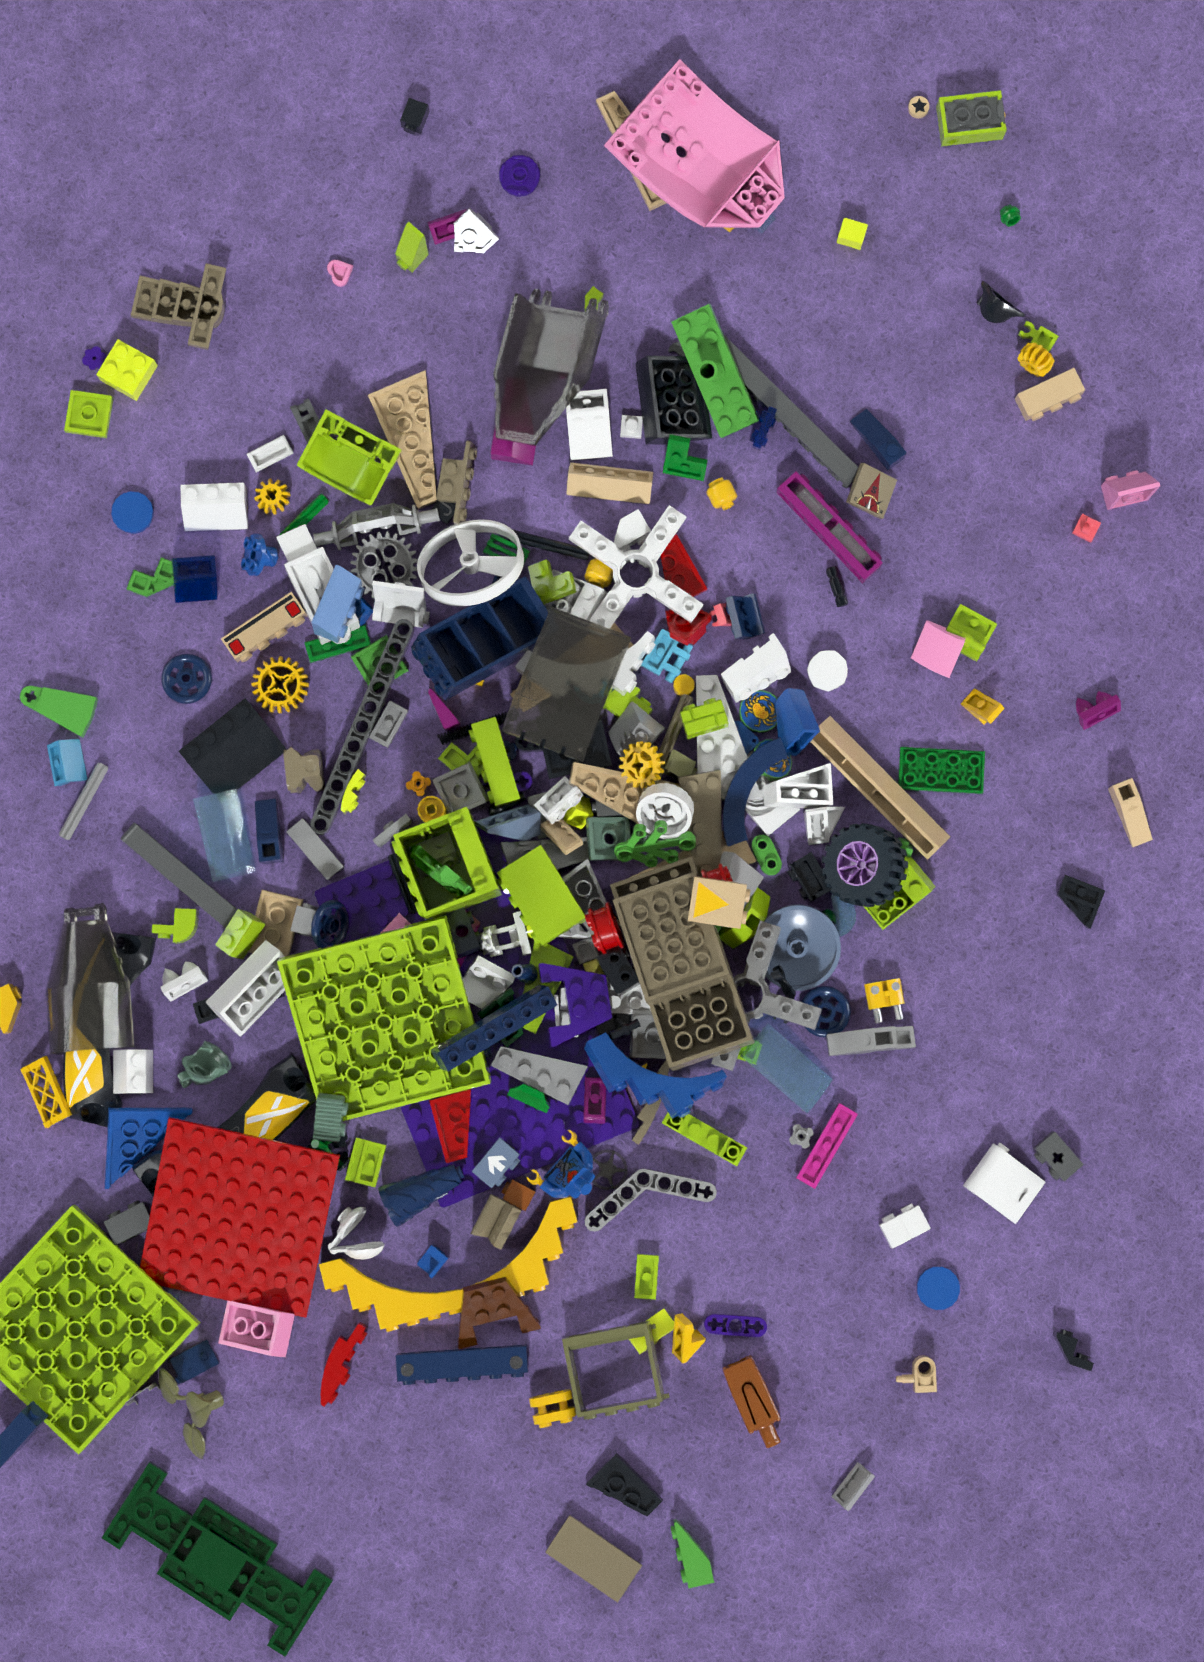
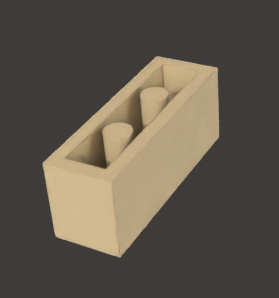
M1072 368L1018 393L1015 401L1025 421L1029 419L1036 421L1044 416V412L1050 410L1053 413L1063 407L1062 404L1068 401L1070 404L1079 401L1085 388L1075 368Z

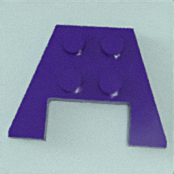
M545 963L538 964L541 984L559 981L564 983L570 1025L548 1028L551 1048L612 1018L606 975Z

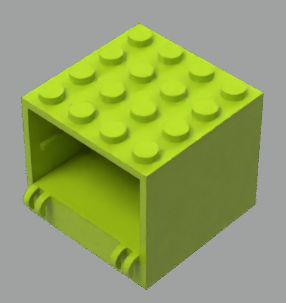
M467 807L393 835L395 839L391 842L393 849L403 860L399 864L403 874L410 879L407 885L411 895L418 900V902H415V906L422 918L427 920L437 918L462 907L467 909L503 895L473 816ZM449 832L460 860L459 864L454 865L450 869L472 887V892L468 895L464 893L457 896V893H450L430 876L420 878L414 861L411 859L409 847Z

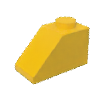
M6 984L0 987V1028L3 1034L12 1032L22 1004L20 1001L22 994L17 986L14 987L13 984Z

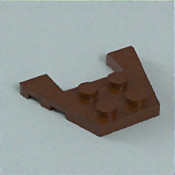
M506 1277L463 1287L459 1337L457 1341L458 1349L478 1345L473 1326L517 1316L522 1334L541 1329L539 1320L533 1316L530 1308L524 1304L520 1295Z

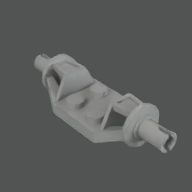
M391 503L352 511L338 525L336 521H332L333 528H331V531L314 533L313 537L316 547L334 543L337 545L338 550H342V547L358 544V531L360 533H367L373 528L380 527L381 529L392 527L393 524H397L399 535L416 531L420 534L421 524L440 521L437 508L419 512L416 510L415 504L410 509Z

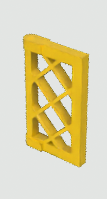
M47 1056L20 1069L45 1128H50L52 1125L72 1115ZM41 1066H43L46 1074L40 1072ZM30 1071L34 1073V1079H33V1080H32V1077H31V1075H30V1073H29ZM39 1076L45 1079L44 1088L38 1085ZM50 1085L52 1087L54 1094L49 1092ZM37 1090L43 1093L42 1100L40 1099ZM47 1096L54 1099L52 1108L46 1105ZM58 1104L60 1106L62 1113L57 1111ZM45 1110L51 1113L50 1119Z

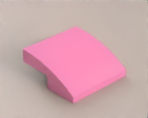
M926 620L911 658L922 666L950 678L964 645L965 638L947 632L946 627Z

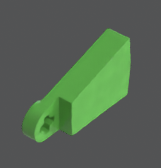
M27 686L20 693V700L25 706L84 738L93 720L98 698L94 696L46 687ZM34 691V695L37 697L36 700L28 702L26 694H31Z

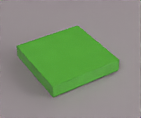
M387 635L350 656L368 686L389 639ZM392 645L390 648V652L392 654H398V652ZM403 661L395 679L409 671ZM387 663L382 667L384 674H389L393 671L392 664ZM383 683L375 684L374 692L385 685Z

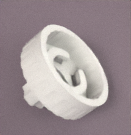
M669 783L654 784L643 791L640 796L636 810L637 821L639 824H644L646 832L651 834L654 830L655 822L664 820L667 822V832L659 838H676L689 829L694 813V804L691 797L682 788Z

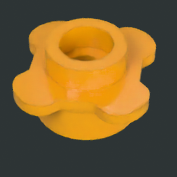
M415 771L412 774L411 780L406 783V788L416 792L417 796H423L427 786L431 785L430 778L423 777L419 771Z

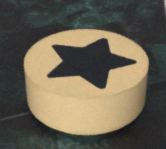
M922 96L912 98L908 105L909 114L918 119L927 115L929 110L928 100Z

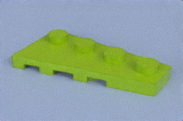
M534 941L530 964L536 967L538 977L532 984L524 986L523 994L540 984L548 986L554 997L562 981L541 984L538 964L545 963L569 968L574 957L549 944L543 947L541 943L537 945ZM546 1013L522 1028L536 1034Z

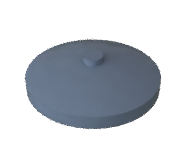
M794 904L779 908L766 918L764 922L781 927L765 975L772 983L781 987L779 982H775L770 974L773 972L772 968L777 965H781L787 982L795 991L814 988L831 976L839 962L841 943L838 931L828 916L814 907Z

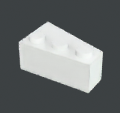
M831 763L763 785L764 807L814 809L833 805Z

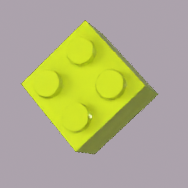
M117 339L96 375L103 383L137 401L158 365L151 357Z

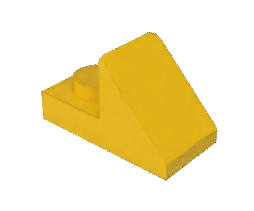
M975 688L961 703L983 725L986 722L991 724L1005 709L1001 703Z
M681 1313L676 1314L674 1318L672 1353L681 1363H686L701 1347L706 1338L697 1329H694L693 1323Z

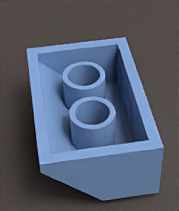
M335 565L311 622L314 634L337 643L340 638L345 637L348 630L346 623L349 618H353L356 611L354 604L357 599H361L364 592L361 579L339 565Z

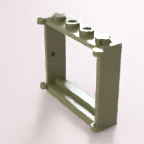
M645 1321L566 1336L562 1339L577 1418L584 1416V1420L596 1418V1414L605 1413V1416L615 1415L621 1409H626V1412L639 1410V1406L643 1405L653 1408L660 1406V1402H663L666 1398H670L669 1393L664 1394L651 1330L656 1328L655 1324ZM645 1336L657 1396L584 1409L573 1350Z

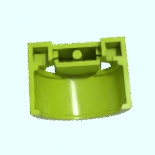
M326 409L297 466L343 493L365 504L372 505L402 450ZM335 434L338 435V438L335 440L329 435ZM377 457L381 460V463L375 461Z

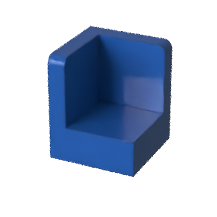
M432 1244L418 1261L417 1265L428 1273L432 1279L449 1257Z

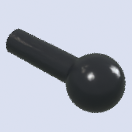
M519 793L521 800L497 808L495 803H493L488 809L489 815L493 816L503 813L526 800L524 793Z

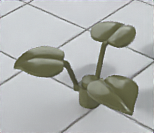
M160 1367L158 1376L160 1391L165 1400L170 1404L175 1403L176 1399L186 1400L193 1423L192 1425L190 1423L184 1424V1440L190 1451L199 1459H203L205 1440L196 1427H204L211 1411L224 1405L223 1397L218 1390L206 1395L204 1393L196 1394L191 1391L186 1396H181L178 1394L179 1388L174 1378L163 1367Z

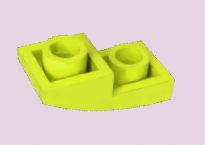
M359 769L352 776L343 795L341 811L344 814L348 811L352 813L359 804L357 802L358 796L353 791L355 789L359 791L366 782L363 780L366 777L365 774Z
M662 1309L647 1320L650 1321V1324H655L656 1326L655 1329H651L654 1345L659 1339L674 1330V1321L665 1309ZM645 1336L629 1339L639 1354L647 1350Z

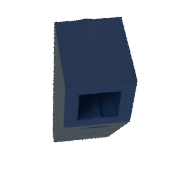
M276 798L255 801L259 862L261 864L284 862Z

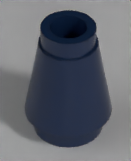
M530 963L514 965L511 970L512 975L525 985L532 984L538 977L536 967Z

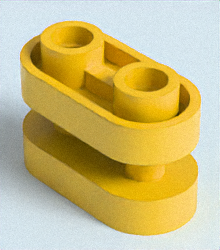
M565 1389L530 1397V1407H537L538 1413L532 1415L534 1425L544 1428L551 1426V1422L560 1420V1423L573 1421V1417L577 1415L575 1406L568 1407L567 1400L573 1398L572 1390ZM559 1403L560 1409L547 1411L546 1405Z

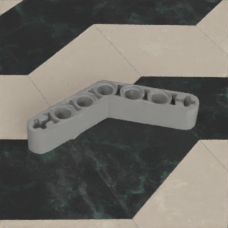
M642 1168L632 1174L587 1214L585 1226L593 1232L602 1229L646 1189L703 1202L712 1201L716 1197L717 1190L712 1183ZM646 1172L650 1178L648 1183L640 1184L637 1181L638 1174ZM661 1177H668L671 1184L667 1189L659 1187L658 1181ZM688 1181L691 1183L692 1189L689 1193H682L679 1186L682 1182ZM695 1183H699L698 1188L700 1189L710 1186L709 1189L713 1191L712 1195L704 1198L703 1193L697 1192V1196H692L695 1192ZM626 1186L631 1187L633 1190V1195L629 1199L621 1196V1190ZM614 1201L617 1205L616 1211L608 1213L604 1208L606 1202ZM601 1208L603 1214L609 1218L604 1220V1217H602L598 1221L599 1226H590V1217L596 1218L600 1214L597 1210Z

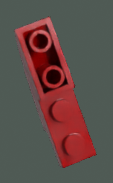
M362 1322L358 1323L349 1339L341 1335L332 1348L321 1383V1405L324 1407L327 1403L332 1405L339 1394L336 1392L340 1384L344 1386L351 1376L348 1373L350 1367L344 1364V1362H350L356 1352L353 1350L357 1342L361 1344L368 1334L365 1332L368 1326Z

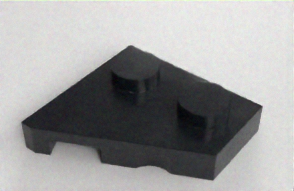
M1064 875L1057 896L1086 928L1091 929L1105 890Z

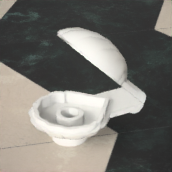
M347 1207L337 1219L340 1222L337 1236L328 1245L331 1254L345 1252L351 1258L364 1260L378 1255L385 1246L383 1242L337 1246L362 1220L366 1213V1207H358L353 1210Z

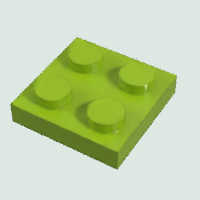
M71 390L64 427L65 433L107 438L113 396Z

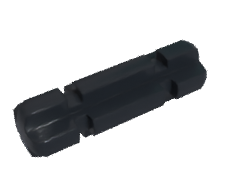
M836 566L829 567L826 573L828 578H830L829 583L833 596L836 597L837 607H844L848 604V600L844 596L845 591L841 578L838 577V568Z

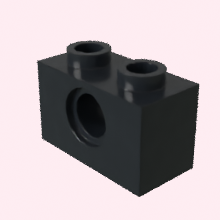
M462 907L441 915H446L457 959L481 950L479 944L483 942L479 932L473 931L471 924L475 922L470 911L466 912L465 908ZM460 928L468 929V934L464 937H459L457 931Z

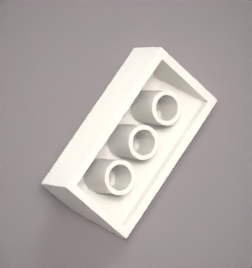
M266 940L206 1001L214 1013L240 1037L285 991L277 964L278 959L285 956Z

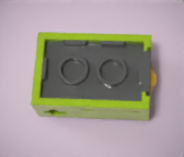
M1001 90L939 97L936 111L941 147L1003 140L1007 130Z

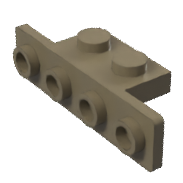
M466 441L463 460L443 458L436 499L441 502L456 503L453 519L455 524L466 521L467 518L465 506L466 501L470 499L471 493L469 481L473 479L474 469L472 468V463L477 457V448L471 441Z

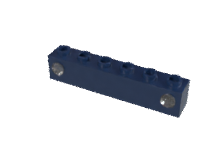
M539 984L431 1049V1052L440 1069L449 1072L556 1007L557 1003L549 987Z
M527 1344L397 1353V1382L402 1381L403 1385L416 1384L415 1380H424V1383L429 1384L437 1383V1379L446 1378V1382L459 1381V1377H468L469 1381L480 1380L481 1376L489 1375V1379H500L502 1374H511L512 1378L524 1377V1373H528Z

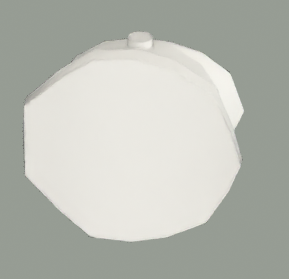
M834 650L820 651L813 656L808 664L807 673L814 687L829 692L845 683L848 668L846 660Z

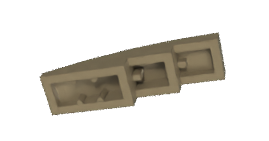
M667 1059L657 1074L668 1076L669 1065ZM660 1097L653 1104L648 1105L646 1103L637 1118L643 1121V1124L632 1138V1141L638 1145L651 1126L661 1103Z

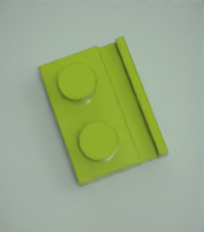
M356 1137L345 1180L376 1187L387 1145Z

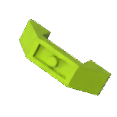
M667 1112L662 1121V1124L735 1166H738L747 1150V1147L690 1114L682 1118L677 1116L672 1119Z

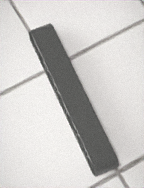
M134 822L120 839L226 928L236 913L237 908L221 897L217 891L207 885L204 880L188 869L185 864L174 857L171 852Z

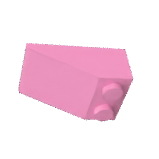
M1138 470L1129 472L1125 477L1118 478L1117 475L1108 477L1101 485L1107 510L1147 501L1160 487L1159 481L1146 472L1139 473Z
M227 1301L218 1343L269 1356L286 1357L295 1314Z

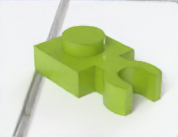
M1026 321L1024 326L1029 329V332L1020 331L1018 335L1022 339H1031L1030 343L1034 342L1037 345H1042L1043 348L1050 352L1059 336L1043 326L1036 330L1031 322Z

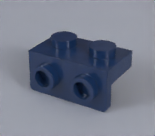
M751 593L745 596L725 598L727 603L726 611L730 615L731 631L735 639L747 640L765 633L756 594Z

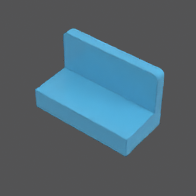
M79 739L58 740L47 745L54 786L87 780Z

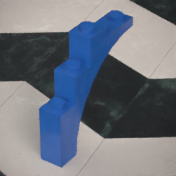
M606 1032L587 1041L584 1048L609 1093L614 1090L619 1092L629 1085L640 1106L645 1103L648 1105L653 1104L660 1097L672 1119L677 1116L682 1118L691 1112L694 1101L704 1097L705 1092L709 1090L715 1092L722 1088L727 1078L723 1069L709 1075L693 1078L670 1077L657 1074L627 1058L614 1045Z

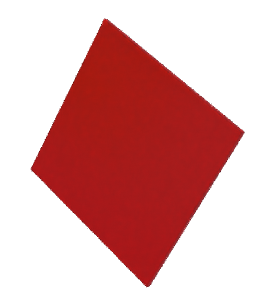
M169 1117L140 1268L160 1286L293 1313L295 1316L307 1318L340 1155Z

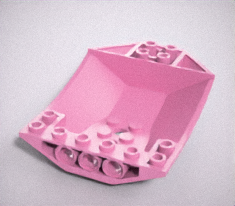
M680 59L643 98L604 144L652 192L683 216L703 227L759 228L785 198L779 140L776 141L738 114L703 83ZM661 133L669 136L670 141L668 143L662 140ZM680 146L685 149V157H679L677 155V147Z

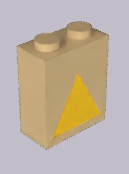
M695 876L688 921L740 929L741 924H746L748 911H743L744 902L749 903L751 889H747V884Z

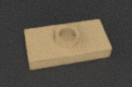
M563 819L553 824L548 820L540 824L541 830L565 855L583 845V840Z

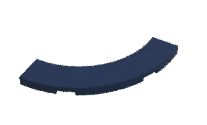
M781 737L769 741L755 750L741 764L729 784L724 799L722 819L727 847L748 840L745 829L747 800L759 777L772 765L788 758Z

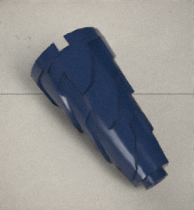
M453 1164L382 1185L378 1188L384 1207H387L390 1219L398 1227L429 1208L433 1202L447 1195L449 1191L462 1183V1178L465 1176L461 1167H456Z

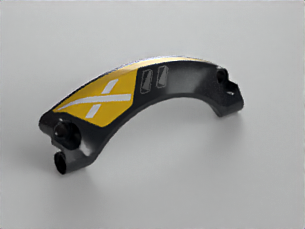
M106 931L102 934L84 969L70 1009L64 1043L63 1086L64 1097L72 1114L68 1117L70 1119L107 1127L108 1108H122L123 1106L119 1094H113V1077L110 1066L111 1032L117 1010L124 995L134 980L152 963L156 938Z
M291 1053L271 1067L245 1104L217 1128L275 1141L285 1133L311 1104L316 1101L313 1086L301 1071L302 1067L295 1061L296 1058ZM162 1150L153 1151L132 1166L137 1177L153 1197Z

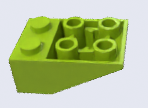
M904 857V861H908V868L904 870V874H907L906 880H902L900 883L903 886L901 890L894 892L895 897L891 900L885 899V904L880 906L864 907L882 930L936 887L912 857Z

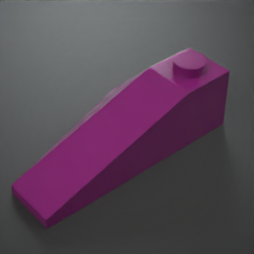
M505 378L493 435L491 459L533 466L536 441L526 381Z

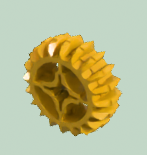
M279 656L276 663L272 657L270 658V665L263 661L265 668L257 667L260 675L253 674V678L258 680V682H252L251 686L258 689H255L252 693L253 695H260L256 701L258 703L264 701L262 703L264 709L270 705V712L273 713L277 707L278 713L282 714L283 707H285V710L289 713L291 710L289 705L292 704L297 709L298 705L295 702L297 700L300 703L304 702L300 695H308V692L303 690V688H308L309 683L302 682L307 680L308 676L307 674L301 675L305 669L303 667L297 669L299 665L297 661L291 665V658L288 657L285 663H283V657ZM287 669L292 673L279 676L274 670ZM269 674L272 683L267 688L268 690L264 692V681ZM274 677H276L281 682H283V680L285 681L283 683V686L286 693L279 687L278 689H276L278 685ZM296 678L297 687L294 694L291 695L289 685ZM280 693L285 696L286 700L274 701L268 697Z

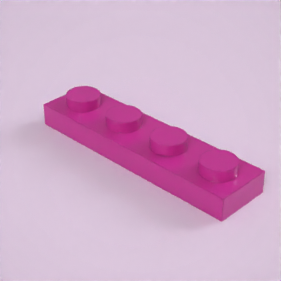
M838 1103L799 1171L797 1179L814 1189L817 1187L856 1119L857 1113Z

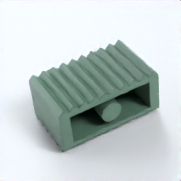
M319 1093L316 1102L313 1140L339 1142L341 1136L345 1137L346 1124L343 1123V1115L347 1116L348 1103L345 1102L344 1095Z

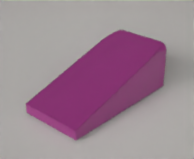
M429 689V696L444 730L447 732V730L449 731L460 726L458 719L435 692Z
M585 1077L584 1123L604 1124L606 1086L600 1077Z

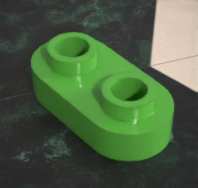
M766 835L756 836L751 843V849L762 872L768 876L776 875L782 868V861L772 840ZM761 841L765 842L766 848L760 849L758 843ZM768 861H774L775 867L769 868L767 865Z

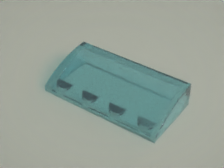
M237 789L194 798L193 801L212 882L256 872Z
M767 1024L754 1039L755 1043L749 1045L740 1057L799 1108L808 1113L833 1079L771 1025Z

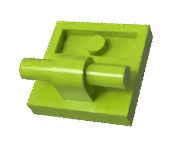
M960 604L946 631L965 638L960 653L977 662L997 623Z

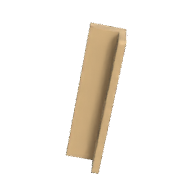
M570 462L567 495L649 504L653 472Z

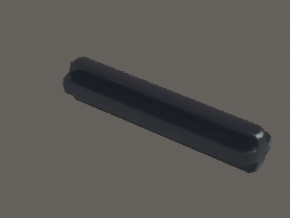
M396 853L388 856L389 863L407 910L410 914L418 912L415 906L417 900L411 895L407 882H409V879L403 874L399 864L401 858Z

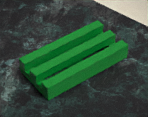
M492 533L486 548L483 550V553L488 556H500L490 551L491 547L511 557L517 556L516 553L493 543L494 540L516 551L518 548L514 543ZM522 548L525 564L530 554V551L525 548Z

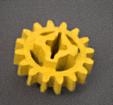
M643 741L636 742V744H629L630 749L623 750L625 756L619 758L623 761V765H620L619 768L624 769L621 776L628 777L626 783L633 782V787L647 788L654 785L655 781L661 780L658 774L664 773L665 770L661 768V765L665 764V761H660L663 753H656L657 746L651 747V742L643 743Z

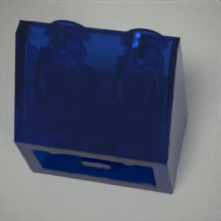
M215 555L171 559L175 603L218 600Z

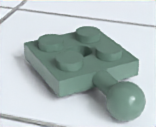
M588 817L586 819L589 861H620L614 854V848L618 843L627 842L632 836L630 834L629 818ZM646 832V836L640 838L637 843H644L650 834ZM605 834H611L613 836V844H607L605 842Z

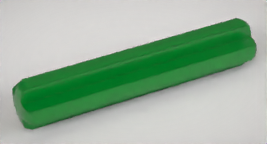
M319 494L279 536L304 524L307 525L329 503L328 499L323 494Z

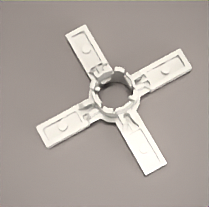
M669 505L640 549L627 552L618 548L615 543L584 522H579L570 535L569 540L613 569L614 586L585 627L603 639L631 597L639 598L645 593H648L692 623L704 604L669 580L666 581L659 576V568L656 563L687 517ZM636 559L645 568H650L649 572L651 574V578L640 588L626 585L620 576V570H622L623 566L628 562L633 563Z

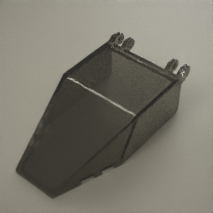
M534 289L529 300L521 294L515 293L493 372L496 388L494 399L496 400L495 429L497 439L536 446L590 379L603 327L609 312L608 301L603 300L599 310H597V300L591 298L586 312L551 307V291H545L541 305H539L540 289Z

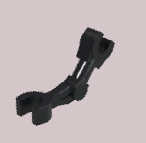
M781 965L773 967V972L770 973L775 982H779L785 997L794 1000L796 991L787 982Z

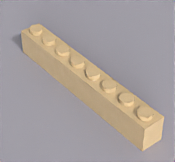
M829 716L819 725L820 732L810 742L928 860L950 836Z

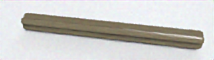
M687 694L681 696L658 753H663V756L660 757V761H665V764L661 765L663 770L683 725L680 711H683V707L691 705L693 698Z

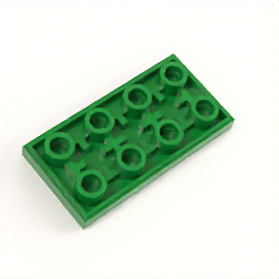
M900 747L898 785L903 790L983 794L985 751Z

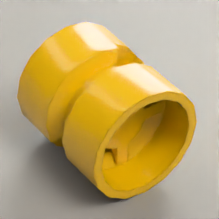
M426 796L419 802L417 807L418 815L424 823L447 814L442 800L435 796Z

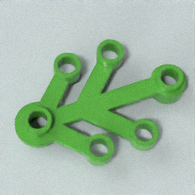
M658 820L654 824L653 832L644 843L636 844L640 838L646 836V826L644 824H636L633 834L627 842H621L615 846L614 854L622 862L635 859L645 863L648 867H655L658 863V857L671 864L678 861V852L673 849L665 851L662 848L679 846L684 851H690L696 846V837L692 832L686 831L679 837L657 841L662 834L667 832V822Z

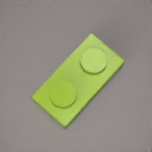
M637 1254L634 1298L656 1300L659 1255Z

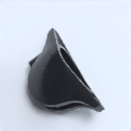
M982 281L983 294L976 303L980 306L981 314L987 321L1003 323L1012 317H1024L1026 315L1004 299L989 284Z

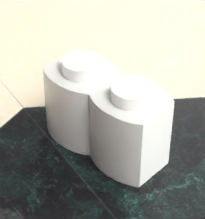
M911 1203L901 1208V1214L894 1216L892 1213L882 1218L883 1223L879 1224L890 1248L893 1249L931 1229L919 1205L913 1206Z

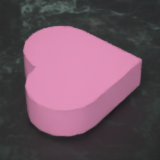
M332 260L328 263V273L332 276V281L336 286L342 287L347 284L353 270V265L339 260Z

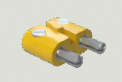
M900 978L864 984L868 1009H873L875 1023L883 1022L880 1008L889 1006L894 1007L896 1020L903 1019L901 1004H905Z

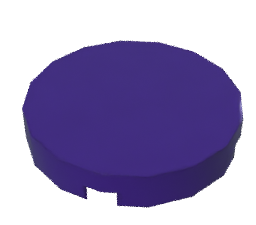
M514 155L501 165L499 171L500 184L510 195L517 197L527 196L538 187L540 181L539 167L530 157Z

